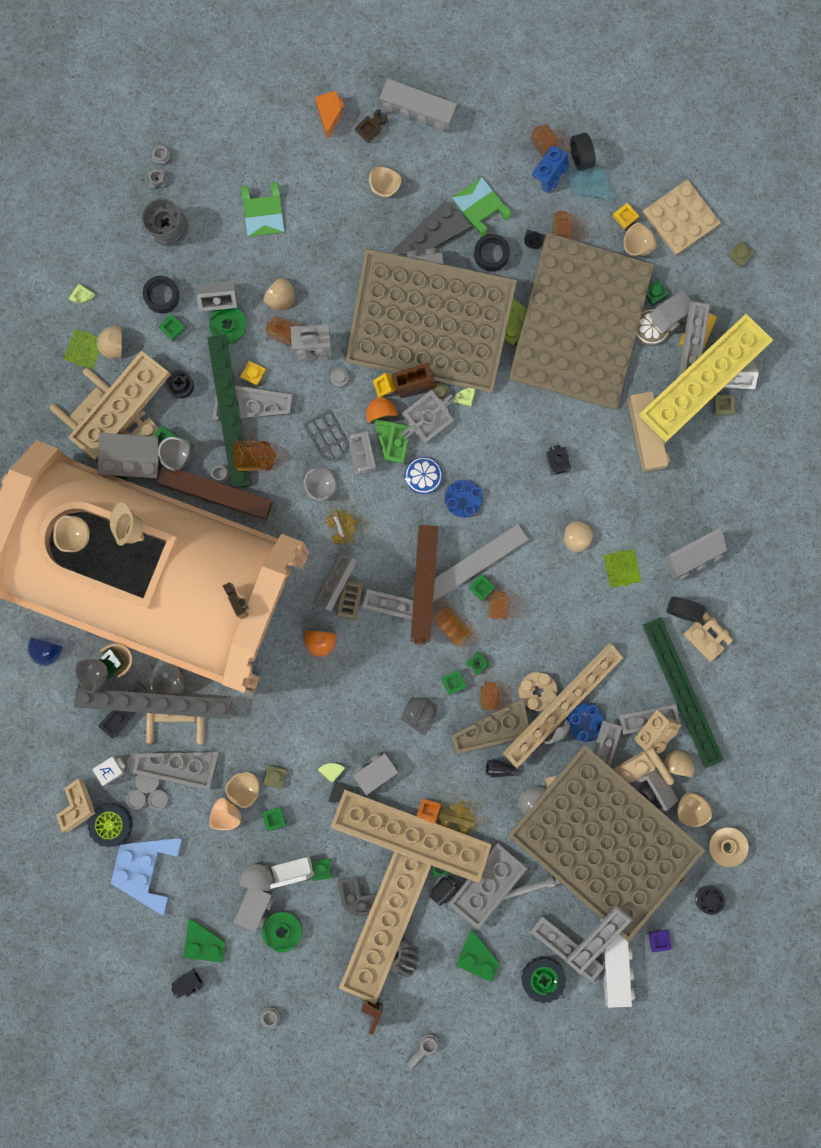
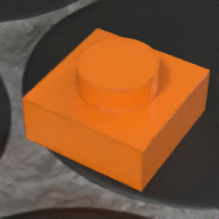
M422 799L417 817L436 823L441 804Z

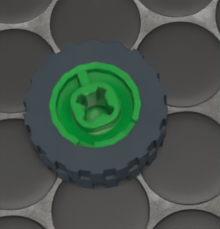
M540 956L528 962L523 969L521 976L523 988L534 1001L551 1003L563 994V990L566 987V976L560 964L554 959Z

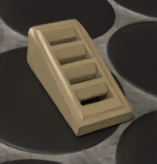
M347 580L342 589L337 617L356 620L363 583ZM347 586L358 587V591L349 590ZM346 593L357 595V597L351 598L346 597L345 595ZM344 600L355 602V606L344 604ZM343 608L353 609V613L342 610Z

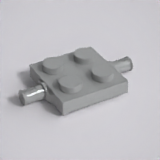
M430 390L404 410L401 414L408 422L409 427L401 432L403 438L407 439V437L415 433L424 444L453 422L454 419L447 409V406L455 401L452 398L453 396L449 394L444 400H441Z

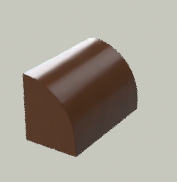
M428 362L392 373L395 391L401 398L437 387Z

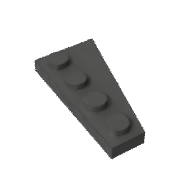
M445 201L400 242L392 252L400 253V255H405L411 250H418V253L426 252V249L437 248L446 241L471 229L472 226Z

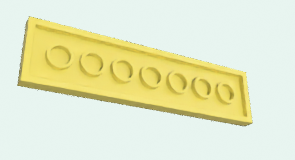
M745 314L652 401L639 416L667 442L756 358L773 339Z

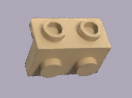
M656 710L635 737V741L645 751L653 747L659 755V753L665 750L671 738L676 736L678 729L682 725L677 720L667 718L661 711Z

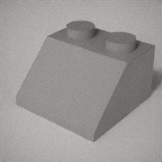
M657 768L630 783L632 787L661 812L668 810L679 801L671 786L666 783Z

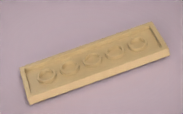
M141 351L68 438L97 461L99 432L121 434L171 374Z

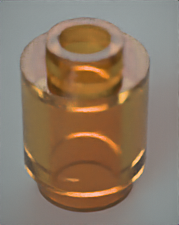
M484 682V686H480V704L484 710H497L500 687H496V683Z

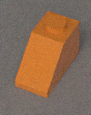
M337 91L315 96L316 106L326 138L331 136L342 116V108H344L343 99L338 97Z

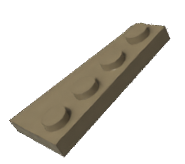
M523 698L451 734L455 753L460 754L515 741L529 726Z

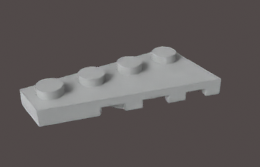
M235 386L240 418L285 415L291 412L292 394ZM217 395L215 397L212 421L221 420Z
M218 752L137 754L132 773L209 790Z

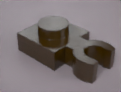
M380 109L374 112L372 119L367 116L355 128V132L367 143L381 132L379 125H384L388 121L387 116H384L382 119L378 118L381 114Z
M229 582L223 585L236 616L240 619L249 616L246 611L249 607L245 599L238 596L233 583Z

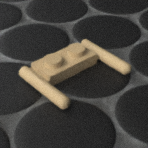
M85 368L83 374L98 387L88 395L70 417L56 404L50 405V410L72 430H75L110 388L89 368Z
M147 713L146 744L152 745L154 743V722L197 721L196 743L202 745L204 744L205 717Z
M653 747L613 768L629 784L652 772L655 768L659 770L668 785L674 783V779Z

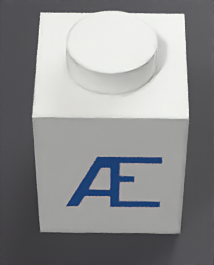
M112 756L92 770L102 786H105L126 773L124 770L126 765L120 757L117 759L116 756Z

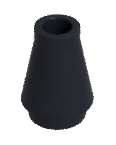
M493 758L492 760H487L486 775L491 778L514 776L515 767L512 764Z

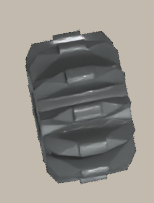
M401 942L392 962L391 970L401 977L411 976L419 963L420 949L413 945V943Z

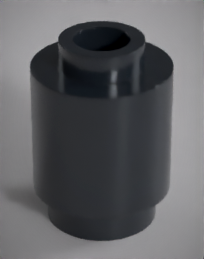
M449 876L447 878L442 877L431 890L432 893L429 897L439 906H442L458 890L455 887L457 883Z

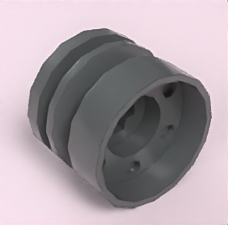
M157 198L151 200L145 206L142 212V224L156 243L172 247L179 244L185 238L188 224L185 216L173 201L167 198Z

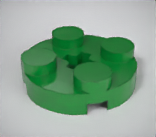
M238 308L215 310L210 316L209 330L212 336L226 334L228 344L236 343L243 338L247 330L245 316ZM225 321H227L228 323L233 322L231 324L232 327L230 329L223 328L225 326Z
M287 911L273 913L265 921L262 928V937L265 944L276 952L292 950L299 943L302 936V926L299 919ZM280 926H283L288 931L285 933V937L277 934Z

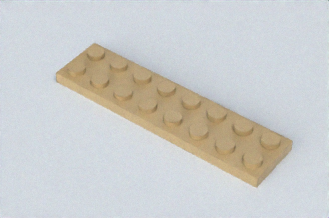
M347 790L343 792L330 827L477 883L481 880L492 845Z
M397 852L393 853L339 989L376 1004L431 865Z

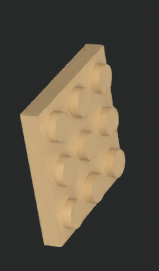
M688 179L642 211L675 256L721 223Z

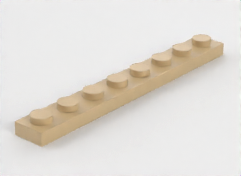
M608 643L503 752L504 756L514 767L518 768L623 659L612 644Z

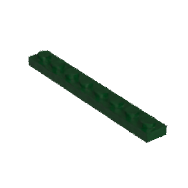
M227 335L207 337L231 486L235 488L251 485Z
M660 617L643 624V629L704 767L707 768L724 761L662 618Z

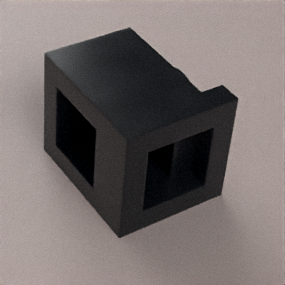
M560 445L550 447V451L546 452V458L551 476L569 472L571 464L569 463L566 448H561ZM557 455L561 456V457H562V460H561V461H557V460L555 459V456H557Z
M195 968L173 981L171 990L176 998H180L183 995L188 997L197 991L195 987L200 990L205 984Z

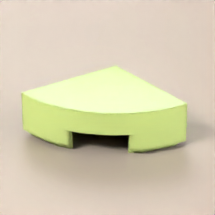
M78 284L68 299L75 303H84V301L91 300L95 294Z
M466 388L456 394L454 397L455 401L453 402L471 406L476 389Z
M329 763L321 766L318 771L329 781L333 782L345 767L340 764Z

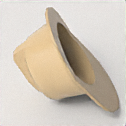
M118 503L110 516V528L117 544L122 546L125 543L133 544L137 541H143L142 520L132 514L126 503Z

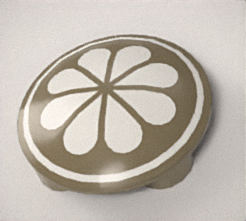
M645 309L642 311L636 333V338L648 346L662 343L670 333V329L662 333L649 316L655 309Z

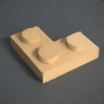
M78 778L64 788L70 806L56 815L61 832L68 833L95 814L84 779Z

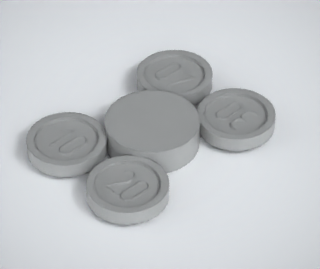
M134 753L128 758L127 766L130 771H133L136 755L140 753ZM137 775L135 784L138 790L128 793L126 804L133 810L141 809L146 803L144 793H150L148 797L150 807L160 810L167 805L168 796L164 791L156 790L159 786V779Z

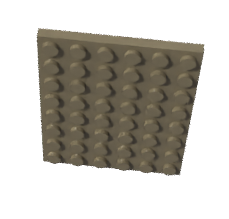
M546 233L508 380L617 410L654 264Z
M365 248L345 362L391 372H399L428 362L435 381L493 393L517 279Z
M585 745L580 748L507 834L600 918L604 919L617 904L632 916V921L620 933L628 942H630L705 852L698 843Z

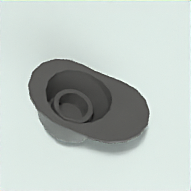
M411 697L401 716V720L424 736L434 721L437 713V704L423 697Z

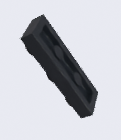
M136 682L128 691L150 693L139 682ZM112 710L98 727L114 739L137 712Z

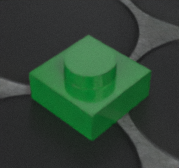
M659 279L649 284L646 297L651 305L668 296V292Z
M172 314L158 326L172 342L186 329Z
M481 574L468 589L483 601L495 586Z
M459 670L441 677L448 695L466 688Z
M281 806L262 812L267 832L287 825Z
M330 858L311 861L314 871L312 881L332 879Z

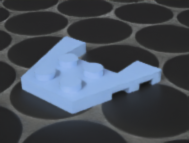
M183 838L120 844L111 884L159 914L164 915L169 897L149 892L158 852L179 856Z

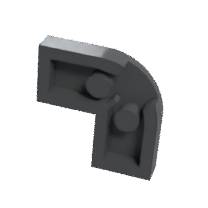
M357 876L339 879L338 885L343 907L352 915L358 917L368 916L377 893L360 896Z

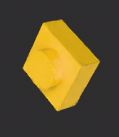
M626 203L612 217L625 230L638 220L639 215Z
M248 361L240 378L258 387L266 369Z
M384 373L373 380L378 398L386 397L395 391L390 373Z

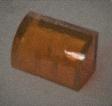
M268 441L233 442L232 459L237 471L271 470L276 454Z
M450 604L432 617V620L456 648L474 634Z

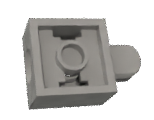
M329 324L291 327V344L295 359L304 362L309 361V358L327 360L328 357H332Z

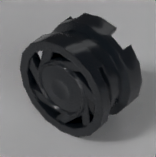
M183 370L171 372V375L166 380L167 389L170 394L178 399L190 396L194 390V382L190 375Z
M707 885L698 889L695 894V903L699 910L709 915H715L724 908L725 898L719 889Z

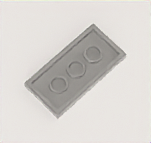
M497 842L488 854L480 882L477 883L468 879L448 905L479 930L528 867Z

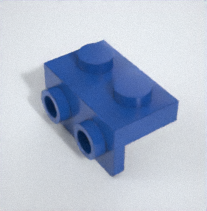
M551 146L532 173L534 178L541 181L542 190L548 194L552 188H556L561 175L565 174L569 169L568 153L555 146Z

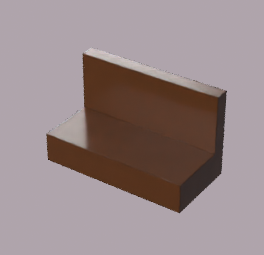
M364 999L361 1012L373 1017L369 1028V1034L373 1035L383 1013V1004L379 1002L374 1004Z

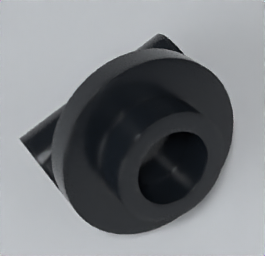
M527 230L524 243L529 248L537 249L542 245L545 235Z

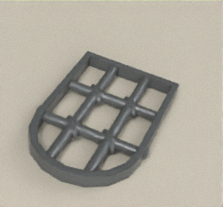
M330 410L303 424L322 458L328 461H337L347 452L346 437L340 430ZM328 413L335 423L331 426L327 424L324 415ZM320 417L326 426V429L322 431L318 429L314 421ZM311 422L317 431L312 436L306 426ZM334 427L338 428L342 436L339 440L335 438L331 431ZM326 431L329 432L334 441L329 445L322 436ZM317 436L320 437L325 446L320 450L313 439ZM343 440H344V442H345V451H344V453H343V451H342L340 445L338 444L339 442H341V441H343ZM334 445L335 447L337 446L341 454V456L336 459L334 458L332 452L329 449ZM324 450L328 451L331 459L324 457L321 452Z

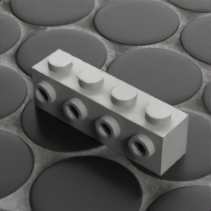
M388 78L379 98L380 107L385 111L399 113L404 118L410 117L421 124L432 125L440 131L446 130L449 132L456 114L457 103Z

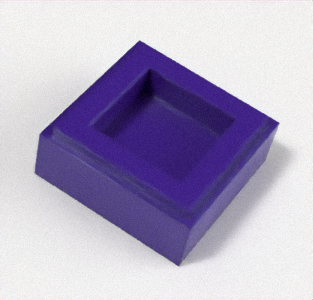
M668 929L648 932L652 953L672 950Z

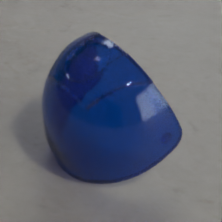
M30 637L27 650L30 658L36 664L46 666L54 663L59 658L62 646Z

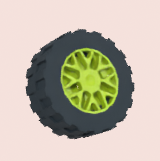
M107 803L94 809L95 814L88 819L87 830H89L90 838L92 837L95 843H98L99 846L114 847L122 844L129 838L133 827L132 816H130V812L124 806L117 803Z

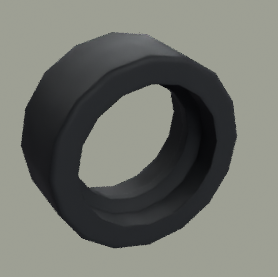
M585 132L571 136L570 148L576 168L579 171L593 168L596 164V157L589 134Z
M498 234L484 235L475 245L474 259L476 264L485 271L495 272L501 270L509 259L510 248L508 242ZM496 243L502 248L503 256L498 262L489 263L482 258L481 249L485 244Z
M162 275L154 276L143 287V299L153 312L160 314L169 313L179 303V290L174 281L169 277ZM160 284L167 285L172 290L171 300L164 305H156L150 297L151 290Z
M671 597L666 612L684 620L701 623L706 607L691 600Z

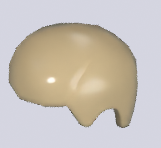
M573 521L567 525L563 541L569 550L582 552L590 546L593 532L588 524L582 521Z

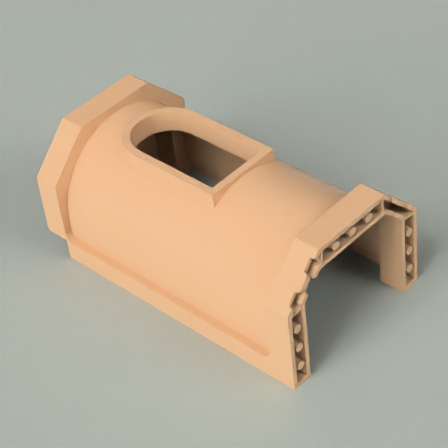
M36 440L2 479L3 486L0 490V599L26 607L215 680L240 692L253 695L260 677L252 674L253 668L250 663L256 659L290 573L289 565L301 570L304 567L309 554L305 543L281 534L278 539L113 475H99L97 469L70 459L58 448ZM118 503H126L132 514L142 520V532L144 534L166 542L144 598L70 571L59 565L50 549L51 533L59 518L75 512H88L110 520L114 507ZM229 582L233 583L238 596L244 598L249 607L246 610L249 616L243 619L236 616L228 599L229 597L223 588V585Z

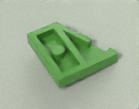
M375 419V427L385 461L404 464L409 437L404 439L401 432L409 426Z

